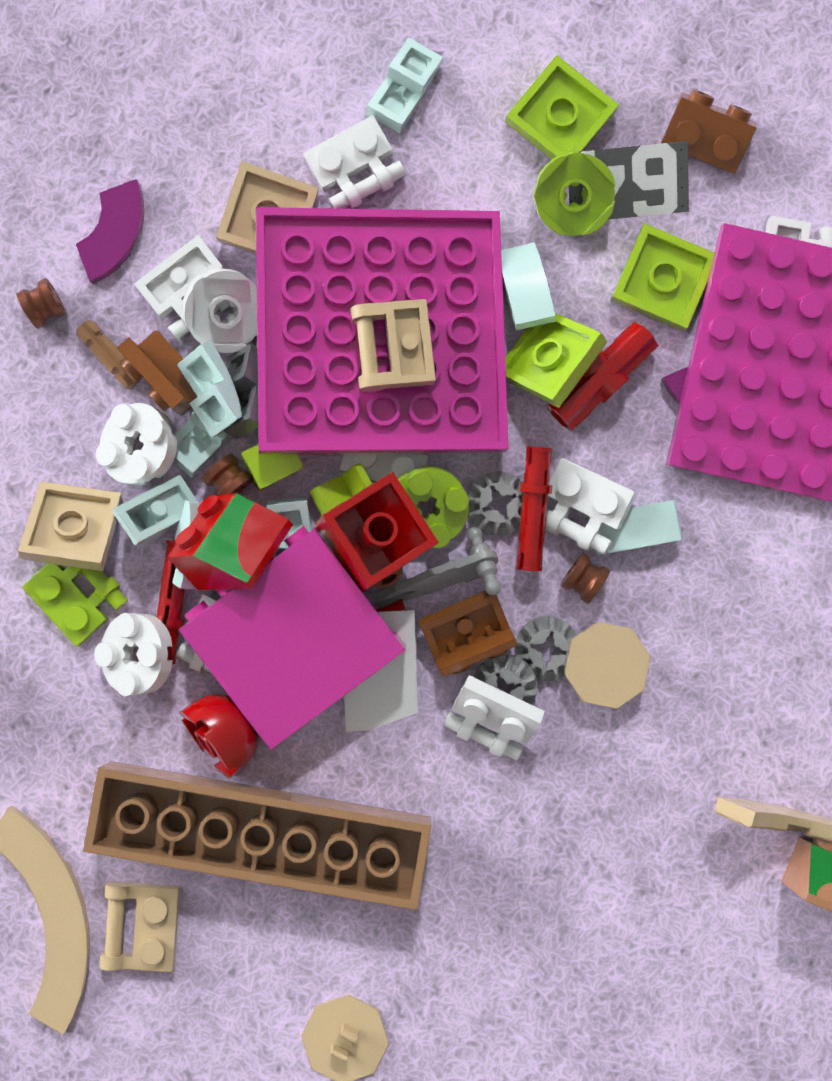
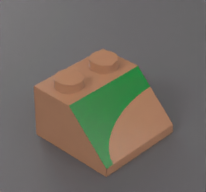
M799 836L781 882L806 902L832 912V842L813 838L810 841Z

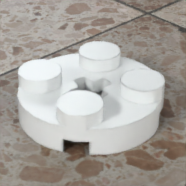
M214 269L195 277L184 296L182 306L185 325L194 339L201 344L212 341L219 353H233L246 347V344L257 336V286L241 272L232 269ZM228 300L229 306L235 307V314H229L227 321L222 322L219 315L214 313V308L220 306L221 301Z
M143 403L117 405L103 429L100 445L96 450L98 463L105 466L109 475L117 481L134 486L147 485L145 482L152 480L154 477L161 478L171 467L177 451V436L172 434L171 426L169 425L172 421L169 416L162 410ZM140 436L139 440L144 443L143 448L133 451L134 441Z
M123 613L114 619L106 629L102 643H99L95 649V661L102 667L109 684L120 695L135 696L152 693L166 682L171 672L173 660L167 661V647H172L171 636L161 620L154 615ZM137 646L139 648L136 654L139 659L138 662L133 657L134 647Z

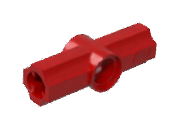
M634 321L614 339L609 347L604 351L601 350L560 408L549 404L546 408L563 427L571 432L592 413L591 411L601 402L604 404L630 379L628 375L659 346L654 336L644 326Z

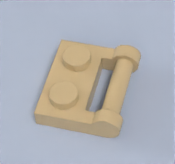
M426 299L367 303L351 307L352 322L357 324L362 375L358 377L360 391L374 392L388 388L434 385L436 378ZM385 319L391 372L379 373L373 321Z
M108 882L105 884L104 897L108 899L105 952L100 954V969L107 971L121 969L160 972L174 971L181 886ZM127 898L136 899L133 953L121 952L125 899Z

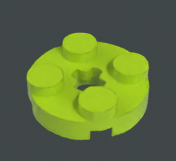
M572 151L559 155L543 167L536 179L532 194L536 212L547 227L560 235L583 236L591 234L602 227L613 212L615 181L606 164L590 154ZM582 184L584 187L581 192L584 198L583 202L578 205L573 201L567 205L565 202L567 197L565 189L569 185L576 187Z
M434 465L420 466L421 468L403 473L398 477V480L420 514H422V510L417 506L419 501L427 502L430 497L435 498L434 505L437 507L435 513H429L427 516L422 517L439 542L433 548H443L464 527L469 512V496L459 480L448 470Z

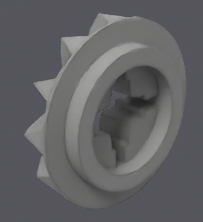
M504 471L486 473L471 486L468 492V515L473 524L482 532L494 536H504L520 528L523 492L519 491L520 483L523 482L518 476ZM491 487L494 488L495 492H498L500 497L515 496L505 506L507 520H505L503 514L500 515L498 510L483 512V508H486L493 501Z
M549 616L533 619L520 630L516 638L515 656L524 660L532 668L537 680H560L565 676L564 670L570 640L577 635L571 626L561 619ZM550 631H552L553 645L559 647L560 650H564L565 653L551 655L546 663V667H543V653L536 651L535 648H530L531 644H544L546 638L549 637Z
M504 654L497 658H488L479 665L474 678L496 688L498 686V673H500L501 678H504L507 684H517L516 687L511 689L510 695L532 705L537 695V679L532 668L524 660L513 655Z

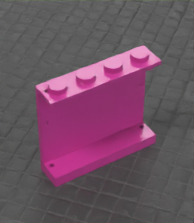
M302 526L286 538L284 542L288 548L276 557L273 555L252 589L217 590L221 598L209 607L203 600L184 615L188 623L178 629L270 750L406 650L404 641L397 632H392L319 535L320 531L317 526L310 532Z

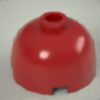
M221 694L203 696L180 711V715L184 717L182 722L190 736L202 752L205 749L212 758H219L220 761L214 766L225 777L231 778L253 758L258 745V733L229 696Z

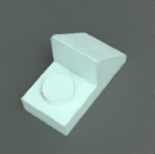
M178 475L115 507L112 512L135 546L155 543L165 531L179 524L185 500L198 502L183 478Z

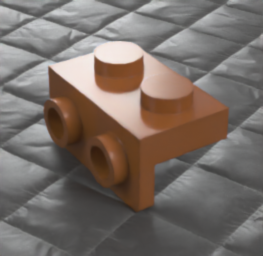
M692 89L690 95L682 92L661 143L688 141L689 156L735 174L757 129L756 122L750 120L752 113L732 104L729 105L728 110L713 105L714 97Z
M153 331L139 345L128 337L117 347L126 358L121 362V365L137 382L143 377L152 386L153 389L148 395L164 412L171 407V409L183 416L191 408L189 403L196 399L197 395L177 366L184 358L159 331Z
M486 591L418 619L442 677L449 674H460L468 670L471 665L484 659L500 657L510 648L517 645L497 595H489Z

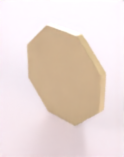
M596 622L570 640L564 675L582 702L618 709L644 691L651 656L633 629Z
M350 994L316 1005L301 1035L311 1069L333 1081H353L374 1074L389 1045L379 1010Z

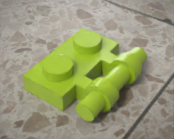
M47 563L22 586L26 593L75 647L81 646L109 620L99 608L100 605L107 600L117 611L128 602V599L119 590L120 584L113 577L108 578L102 571L68 566L64 570L61 565ZM81 574L96 588L90 596L74 581Z

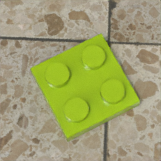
M556 55L506 115L505 123L550 159H553L568 152L584 151L615 114L619 104Z
M644 223L610 301L684 332L689 326L708 281L714 252Z
M555 313L556 322L529 327L524 331L505 357L506 382L560 408L606 345L607 340L601 332Z

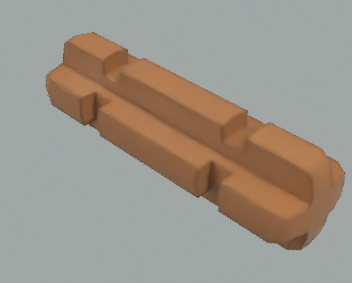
M92 320L85 321L76 330V336L87 347L90 346L89 350L110 373L116 374L115 378L123 387L129 390L136 386L140 380L137 382L121 365V362L126 358L117 349V346L106 335H103L104 332Z

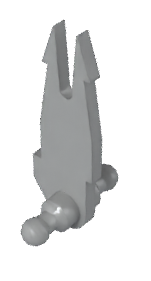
M470 528L467 532V539L472 545L470 556L457 561L452 560L424 571L395 586L387 587L373 595L374 603H377L378 608H381L399 599L403 601L410 600L463 581L467 583L478 578L484 579L486 584L485 591L489 595H497L501 591V584L495 576L498 572L496 566L498 563L497 554L490 549L488 544L483 542L482 531L479 528Z

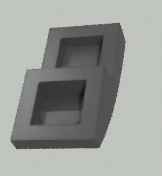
M252 343L227 357L225 363L236 389L242 417L224 430L225 433L235 439L258 428L257 346Z

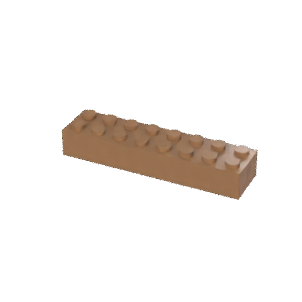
M109 761L98 767L83 852L417 910L432 823L431 816Z

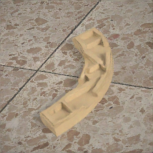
M718 797L714 811L718 815L746 827L779 831L800 830L807 836L832 842V819L760 801Z
M10 806L0 820V853L14 865L30 887L38 904L45 931V968L40 989L29 1015L64 1035L78 1010L86 985L88 959L91 949L90 926L86 905L68 861L65 862L58 849L50 841L52 839L30 817L14 806Z

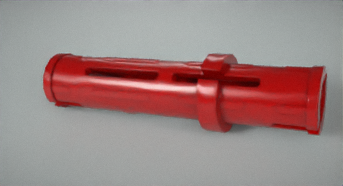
M526 446L524 482L520 483L519 491L523 492L516 564V569L539 572L543 568L548 494H552L553 485H549L553 448Z
M166 540L167 546L157 616L155 617L165 625L171 636L172 647H167V661L173 660V665L176 663L178 629L184 626L185 621L181 619L185 589H181L172 583L176 567L167 556L176 543L173 540Z

